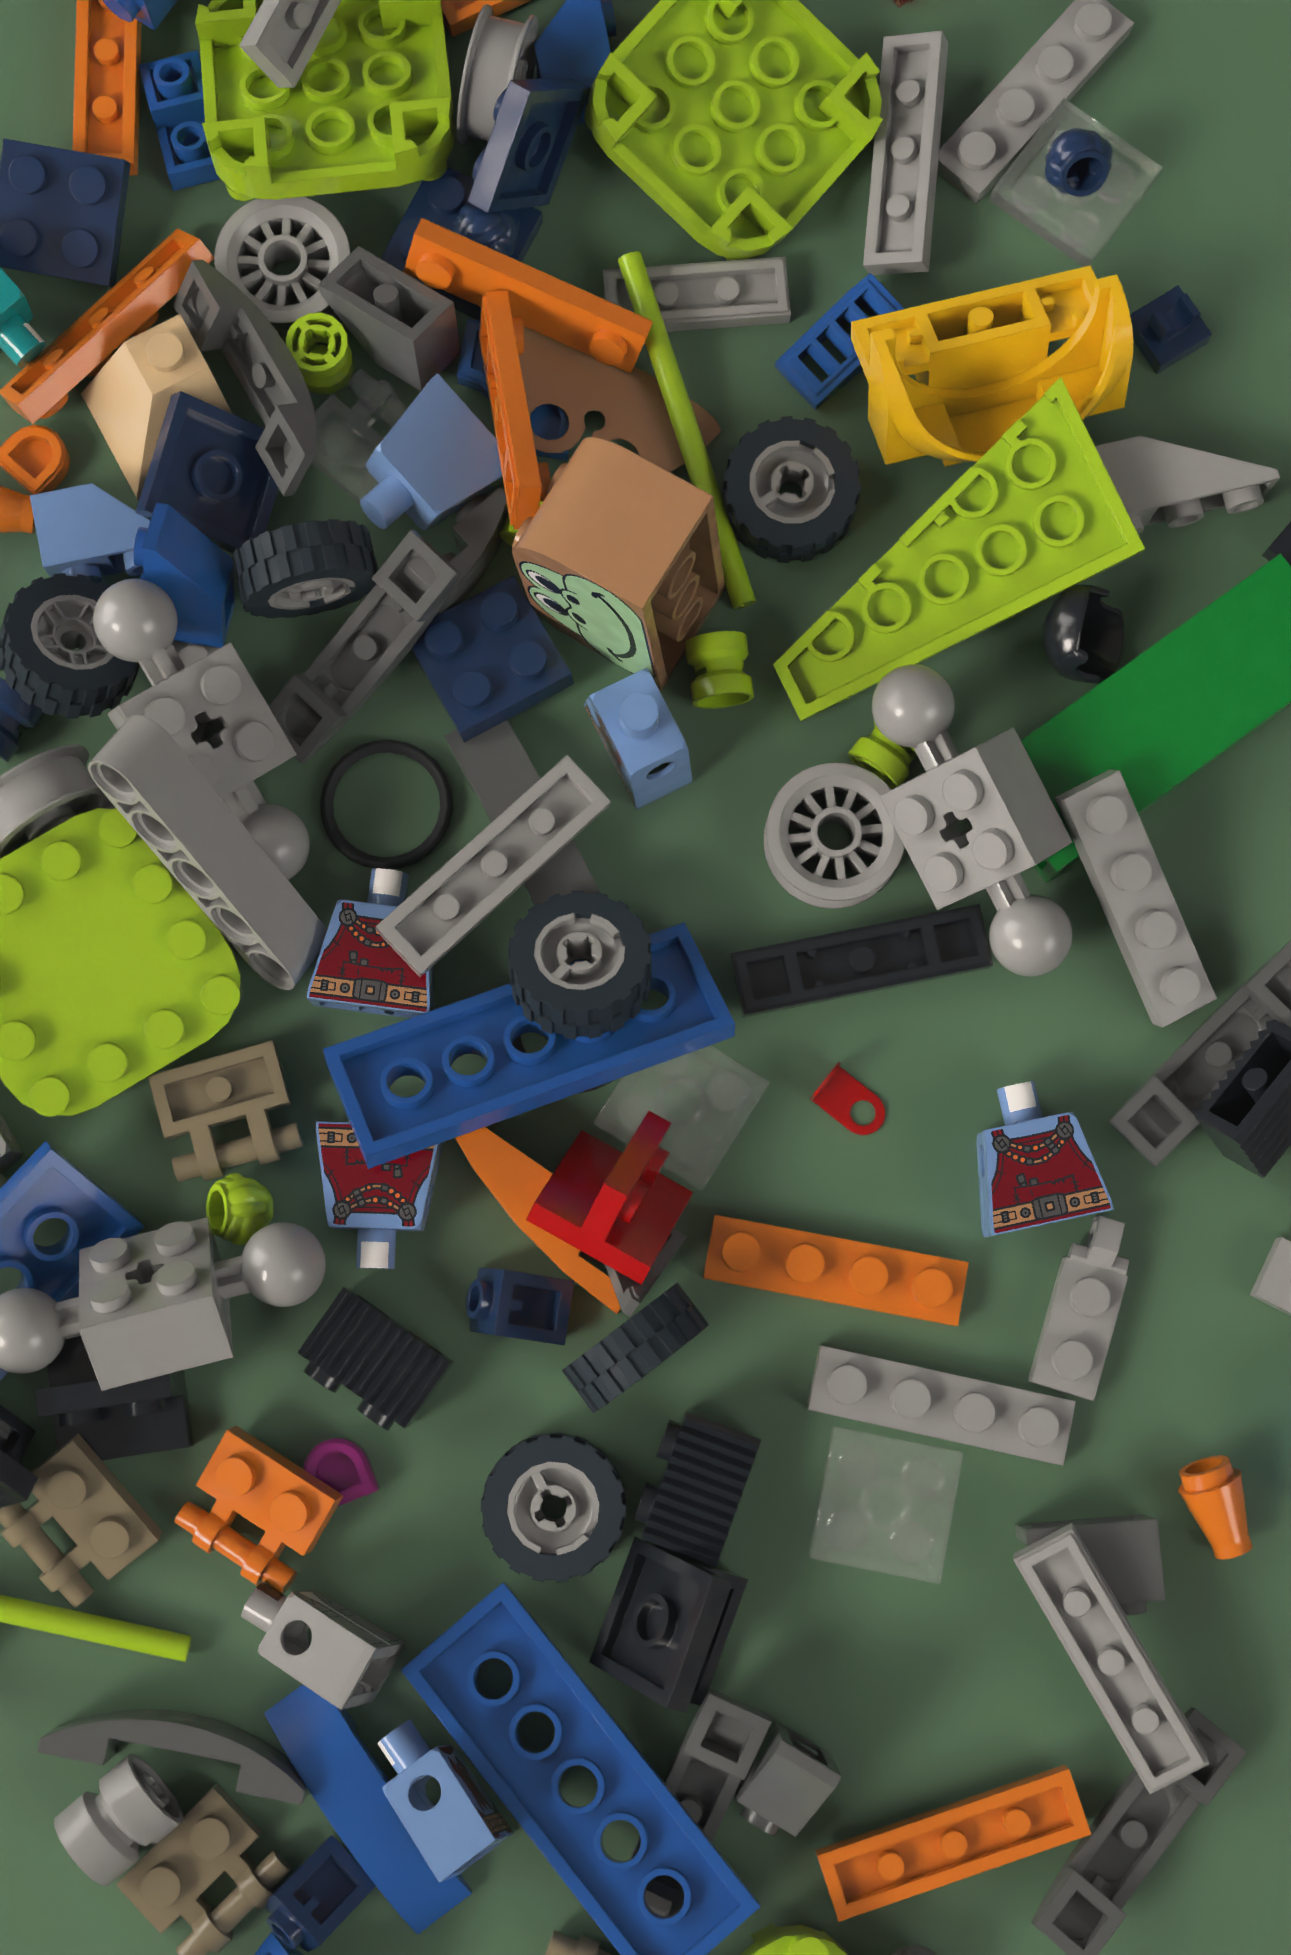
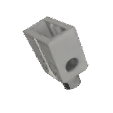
M262 1582L251 1593L241 1613L242 1618L266 1632L257 1651L263 1658L341 1710L373 1702L406 1645L405 1642L314 1590L292 1591L287 1597ZM309 1627H310L311 1633H312L311 1644H310V1642H309V1640H308V1628H309Z

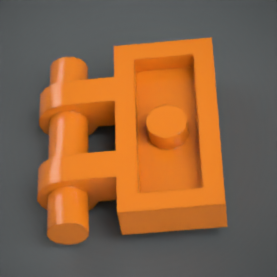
M234 1426L226 1430L196 1484L197 1487L217 1499L211 1511L208 1513L193 1502L188 1501L180 1509L174 1522L192 1534V1543L205 1552L211 1553L216 1550L242 1567L240 1575L256 1586L264 1582L284 1594L297 1575L296 1570L278 1559L284 1547L287 1545L303 1557L310 1553L344 1495L240 1427ZM237 1514H240L265 1531L258 1545L230 1527Z

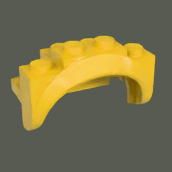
M1091 265L851 322V341L869 384L868 421L886 465L925 455L942 459L944 467L962 462H977L1060 377L1082 421L1088 416L1125 407L1133 359V330L1130 312L1118 275L1097 279ZM1069 338L1060 348L1048 356L1049 342ZM915 374L917 381L910 378L908 375Z

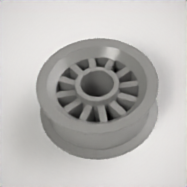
M486 4L481 9L471 35L460 86L457 111V138L460 145H466L471 137L489 141L495 124L493 118L494 107L500 94L508 87L509 81L533 79L535 69L534 44L538 40V20L535 15H530L526 23L494 16L491 5Z
M307 197L278 200L255 199L242 206L229 218L222 228L216 243L214 254L215 269L236 285L256 305L284 342H286L290 326L298 318L308 313L321 312L331 315L337 320L340 319L320 294L318 284L351 253L342 225L327 208ZM282 232L281 235L274 236V233ZM295 232H299V234H298L297 237L295 238V237H294ZM265 238L266 241L263 244L259 242L261 239ZM293 261L299 264L298 268L289 275L280 276L272 273L273 269L282 262ZM308 292L313 295L309 299L306 297ZM277 298L276 305H272L273 301ZM297 300L298 304L289 305L290 301Z
M72 744L45 751L18 764L0 776V859L73 816L97 808L107 809L111 801L96 785L86 767L89 753L84 746Z
M846 763L816 765L792 777L776 795L764 830L763 841L766 860L778 883L798 900L815 907L828 909L851 907L868 900L879 892L897 868L905 848L879 798L880 795L890 791V787L872 772ZM834 793L847 795L842 807L836 806ZM823 794L824 810H822L813 797ZM854 799L864 805L855 814L850 811ZM802 805L811 818L795 811ZM871 815L874 816L877 824L861 826L863 821ZM826 823H838L849 832L851 844L841 850L829 849L819 840L817 829ZM790 825L806 833L788 835V826ZM880 838V846L878 847L866 842L864 839ZM808 846L806 851L795 858L791 848ZM857 854L874 860L870 867H867ZM815 858L819 863L815 873L812 874L803 866ZM845 862L856 876L846 879ZM827 865L833 866L834 880L822 878Z

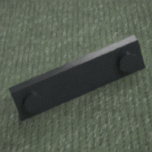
M980 904L734 952L730 955L743 1018L989 969L993 966Z

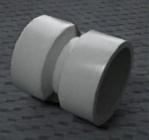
M130 1753L99 1780V1795L89 1791L84 1792L54 1818V1828L70 1857L89 1878L99 1885L106 1887L140 1859L139 1844L147 1846L149 1843L153 1845L158 1844L184 1821L183 1811L168 1785L145 1760L133 1753Z

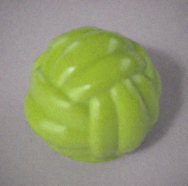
M230 1173L223 1179L216 1181L210 1188L206 1201V1215L213 1234L219 1236L222 1240L231 1241L237 1246L246 1245L257 1231L271 1223L273 1218V1198L269 1190L255 1179L244 1177L240 1173Z

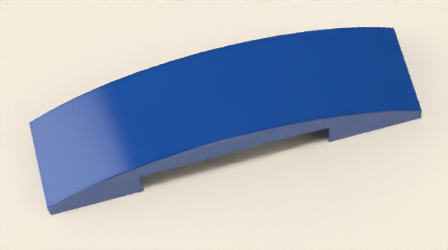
M302 1684L264 1713L295 1770L332 1827L379 1891L417 1935L472 1894V1889L461 1874L439 1883L385 1796L382 1787L390 1780L356 1733L357 1725L346 1709L341 1710Z

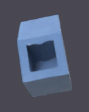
M92 483L30 495L42 564L50 577H53V574L66 573V576H77L80 574L89 576L90 580L100 583L102 576L126 572L130 576H141L142 572H144L142 566L134 565L133 552L137 530L139 527H149L150 520L135 513V510Z

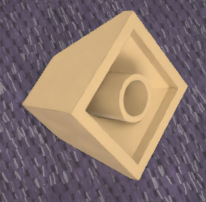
M180 314L123 342L81 393L138 501L172 394L182 391L232 414L209 366Z

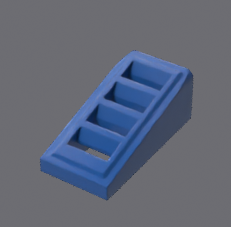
M871 273L852 287L775 362V368L814 410L819 408L863 370L851 337L841 326L846 322L851 325L852 321L868 318L861 310L862 308H865L872 317L905 309ZM826 339L846 358L841 365L821 344ZM808 354L829 376L824 382L821 383L801 361Z

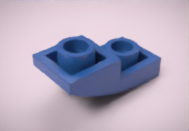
M198 50L139 65L149 109L157 130L173 191L220 179L216 174L202 123H205L201 60Z

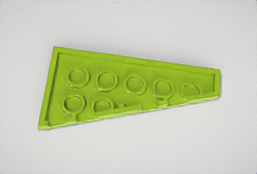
M1060 377L773 664L801 722L877 685L887 673L895 668L919 664L1145 550L1062 378Z

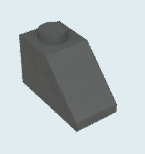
M360 246L318 284L320 294L374 363L422 391L432 377L437 373L440 374L461 354L454 302Z
M1145 1514L1015 1524L1016 1538L1025 1546H1029L1072 1523L1126 1615L1146 1613V1602L1166 1600L1158 1521L1156 1518Z
M774 1719L745 1780L741 1779L735 1792L737 1802L744 1805L741 1816L770 1835L775 1836L778 1829L782 1828L796 1837L834 1791L842 1775L831 1753Z

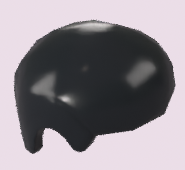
M1075 585L1062 592L1054 601L1043 624L1044 649L1047 659L1060 676L1073 681L1100 684L1115 673L1123 647L1124 618L1120 609L1111 607L1101 600L1102 597L1110 596L1109 590L1092 585Z

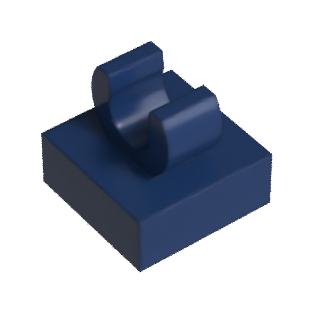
M1179 285L1130 314L1133 341L1156 375L1206 345L1212 336V333L1200 317L1201 313L1188 294H1184Z

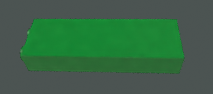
M1280 553L1021 740L1070 838L1071 835L1055 801V797L1109 769L1119 770L1140 816L1291 706V565ZM1072 840V843L1034 867L1045 882L1048 883L1081 858Z

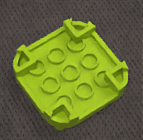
M212 0L207 7L198 4L195 25L200 41L205 123H202L216 174L226 184L227 191L231 197L240 201H248L254 198L278 200L399 187L421 180L433 181L444 175L447 170V158L453 150L456 129L441 0H341L295 88H278L239 46L264 0Z
M660 0L617 49L608 55L590 87L591 90L589 92L588 104L584 111V119L586 125L592 131L594 139L607 157L699 244L716 255L725 257L728 261L745 260L764 255L780 243L873 139L883 121L880 118L882 98L876 79L880 70L867 52L858 59L799 0Z
M97 808L73 816L0 859V1078L23 1105L47 1117L56 1115L73 1116L95 1108L210 1040L229 1023L240 1001L241 973L233 951L216 925L117 808Z

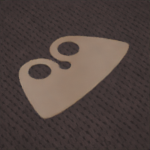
M524 327L523 355H519L529 416H531L536 407L542 404H552L564 410L569 421L568 431L557 440L540 438L532 430L535 450L545 453H562L573 448L579 442L586 429L584 415L594 410L599 411L604 416L605 425L602 429L594 431L591 437L607 441L615 439L626 440L635 446L639 456L670 473L685 464L657 378L636 367L633 368L630 374L617 367L602 364L590 355ZM690 399L705 447H707L719 435L721 428L718 422L704 408Z

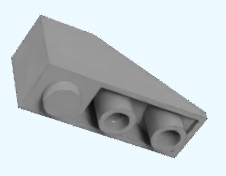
M1143 436L1095 446L1138 535L1144 531V526L1166 521L1169 528L1182 527L1202 519L1204 512L1225 507L1228 514H1238L1252 510L1264 503V498L1280 479L1278 469Z

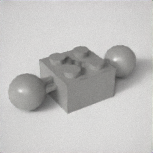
M126 579L111 585L102 593L94 609L93 625L96 636L102 646L113 656L128 662H138L152 687L107 713L113 725L118 730L130 716L142 715L163 727L283 875L290 880L301 871L308 859L310 851L308 830L301 818L292 810L278 804H267L253 780L297 754L230 642L185 667L172 645L177 631L178 618L175 606L169 595L156 584L143 579ZM195 719L201 724H207L211 728L213 736L210 738L212 747L207 741L196 744L192 740L190 733L198 728Z
M911 664L895 668L881 679L874 691L872 698L873 719L879 731L888 740L900 746L913 747L926 772L880 795L879 798L936 909L939 910L986 888L997 910L990 926L989 940L992 952L999 963L1010 972L1026 977L1041 976L1055 970L1065 960L1070 951L1073 937L1071 922L1065 911L1056 902L1044 896L1030 894L1020 872L1042 862L1072 843V840L1015 728L1012 727L959 754L947 732L953 719L955 702L953 692L946 679L934 669L923 665Z
M208 1217L190 1222H172L158 1230L123 1239L108 1238L102 1240L94 1246L79 1250V1297L56 1302L48 1294L32 1288L12 1289L0 1295V1368L18 1374L38 1371L49 1365L59 1355L65 1339L77 1336L82 1337L101 1391L232 1358L233 1344L229 1298L251 1292L258 1300L276 1307H290L306 1301L317 1291L325 1275L326 1257L323 1247L318 1238L305 1227L295 1223L279 1222L267 1225L257 1231L247 1242L242 1256L222 1260Z

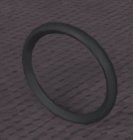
M372 741L357 746L345 754L331 769L322 789L320 799L321 819L327 836L336 849L349 860L373 869H401L415 864L431 854L443 840L450 826L453 811L452 790L447 776L438 762L424 750L401 741ZM377 753L401 754L417 761L432 776L439 792L440 810L432 833L421 845L399 856L379 857L356 849L344 838L338 829L334 817L333 800L336 787L342 776L359 760Z

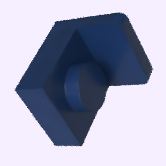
M479 1268L477 1279L472 1282L466 1299V1311L470 1318L469 1330L470 1332L565 1346L574 1281L505 1269Z
M331 1835L267 1899L268 1903L265 1908L271 1913L266 1920L267 1924L286 1946L295 1949L300 1945L303 1950L309 1952L320 1946L376 1885L355 1859Z

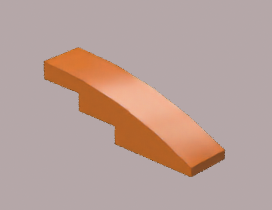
M486 1127L456 1137L455 1139L474 1171L514 1223L567 1276L614 1313L618 1314L621 1307L609 1276L581 1258L580 1254L582 1251L526 1220L535 1200L553 1173Z

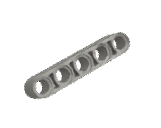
M130 716L89 762L88 771L91 778L249 966L269 984L279 989H293L320 954L327 928L170 734L155 721L145 716Z

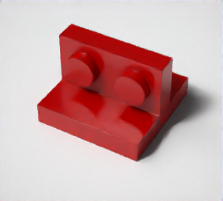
M648 1111L623 1153L581 1130L535 1200L526 1220L642 1285L693 1194V1191L660 1174L670 1154L669 1151L660 1147V1144L671 1122Z

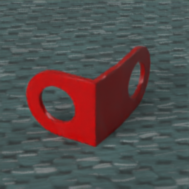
M838 1062L810 1097V1100L850 1132L857 1135L872 1134L884 1122V1105L878 1096L841 1068V1063ZM858 1101H867L875 1109V1118L868 1125H858L851 1118V1108Z

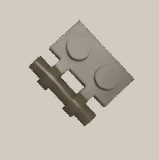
M268 1041L148 1076L164 1138L170 1140L190 1134L194 1152L172 1158V1165L178 1182L203 1176L205 1181L225 1176V1169L259 1160L261 1165L281 1160L280 1153L304 1146L297 1122L274 1129L270 1122L268 1111L292 1104L279 1053L274 1041ZM247 1118L250 1136L217 1145L212 1127Z
M79 1433L31 1471L38 1477L32 1493L37 1498L33 1504L26 1509L20 1503L0 1508V1523L4 1527L0 1534L12 1548L18 1545L22 1547L41 1569L42 1573L39 1579L51 1593L59 1590L73 1608L85 1601L94 1591V1588L79 1572L80 1569L91 1561L107 1580H110L155 1544L163 1533ZM51 1517L59 1523L76 1543L64 1554L40 1527Z
M216 1783L184 1815V1821L158 1844L154 1845L116 1883V1886L160 1934L180 1915L191 1925L193 1931L176 1947L178 1955H207L210 1951L217 1954L233 1939L231 1930L254 1907L263 1909L267 1905V1899L276 1890L275 1886L292 1870V1867L287 1859L277 1850H273L258 1866L244 1852L259 1837L262 1830L224 1789ZM225 1871L235 1881L237 1887L213 1909L201 1894Z

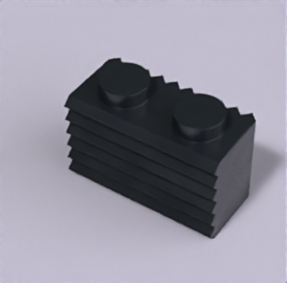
M1275 1019L1266 1022L1267 1029L1258 1031L1259 1039L1250 1041L1251 1049L1242 1051L1243 1059L1234 1061L1235 1069L1226 1071L1227 1079L1219 1081V1089L1211 1091V1099L1203 1101V1109L1195 1110L1196 1120L1222 1155L1261 1178H1265L1291 1145V1027Z
M347 1287L342 1288L297 1352L310 1361L303 1370L309 1377L334 1393L337 1392L341 1384L363 1399L357 1410L387 1431L390 1430L394 1422L403 1428L411 1425L454 1363L447 1356Z
M685 1411L681 1423L669 1419L656 1457L667 1461L658 1486L646 1482L633 1518L645 1523L641 1532V1539L716 1567L751 1472L761 1439Z

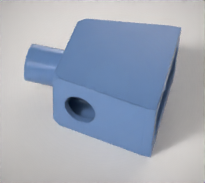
M438 373L430 379L366 462L365 466L368 472L379 484L360 500V505L366 516L381 529L388 528L403 513H406L419 528L426 531L460 511L470 500L482 494L484 496L503 483L496 438Z

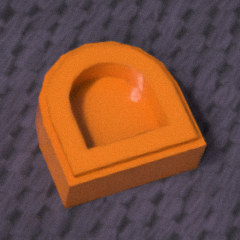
M31 425L22 427L12 434L0 447V468L31 495L53 491L69 472L71 460L68 448L57 432L46 426Z

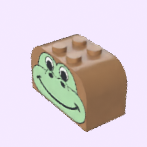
M588 437L583 439L569 462L559 466L550 480L545 500L534 517H528L520 526L512 545V556L528 600L547 622L632 674L647 668L658 689L661 691L686 653L685 642L698 634L726 589L713 496L634 452L600 438Z

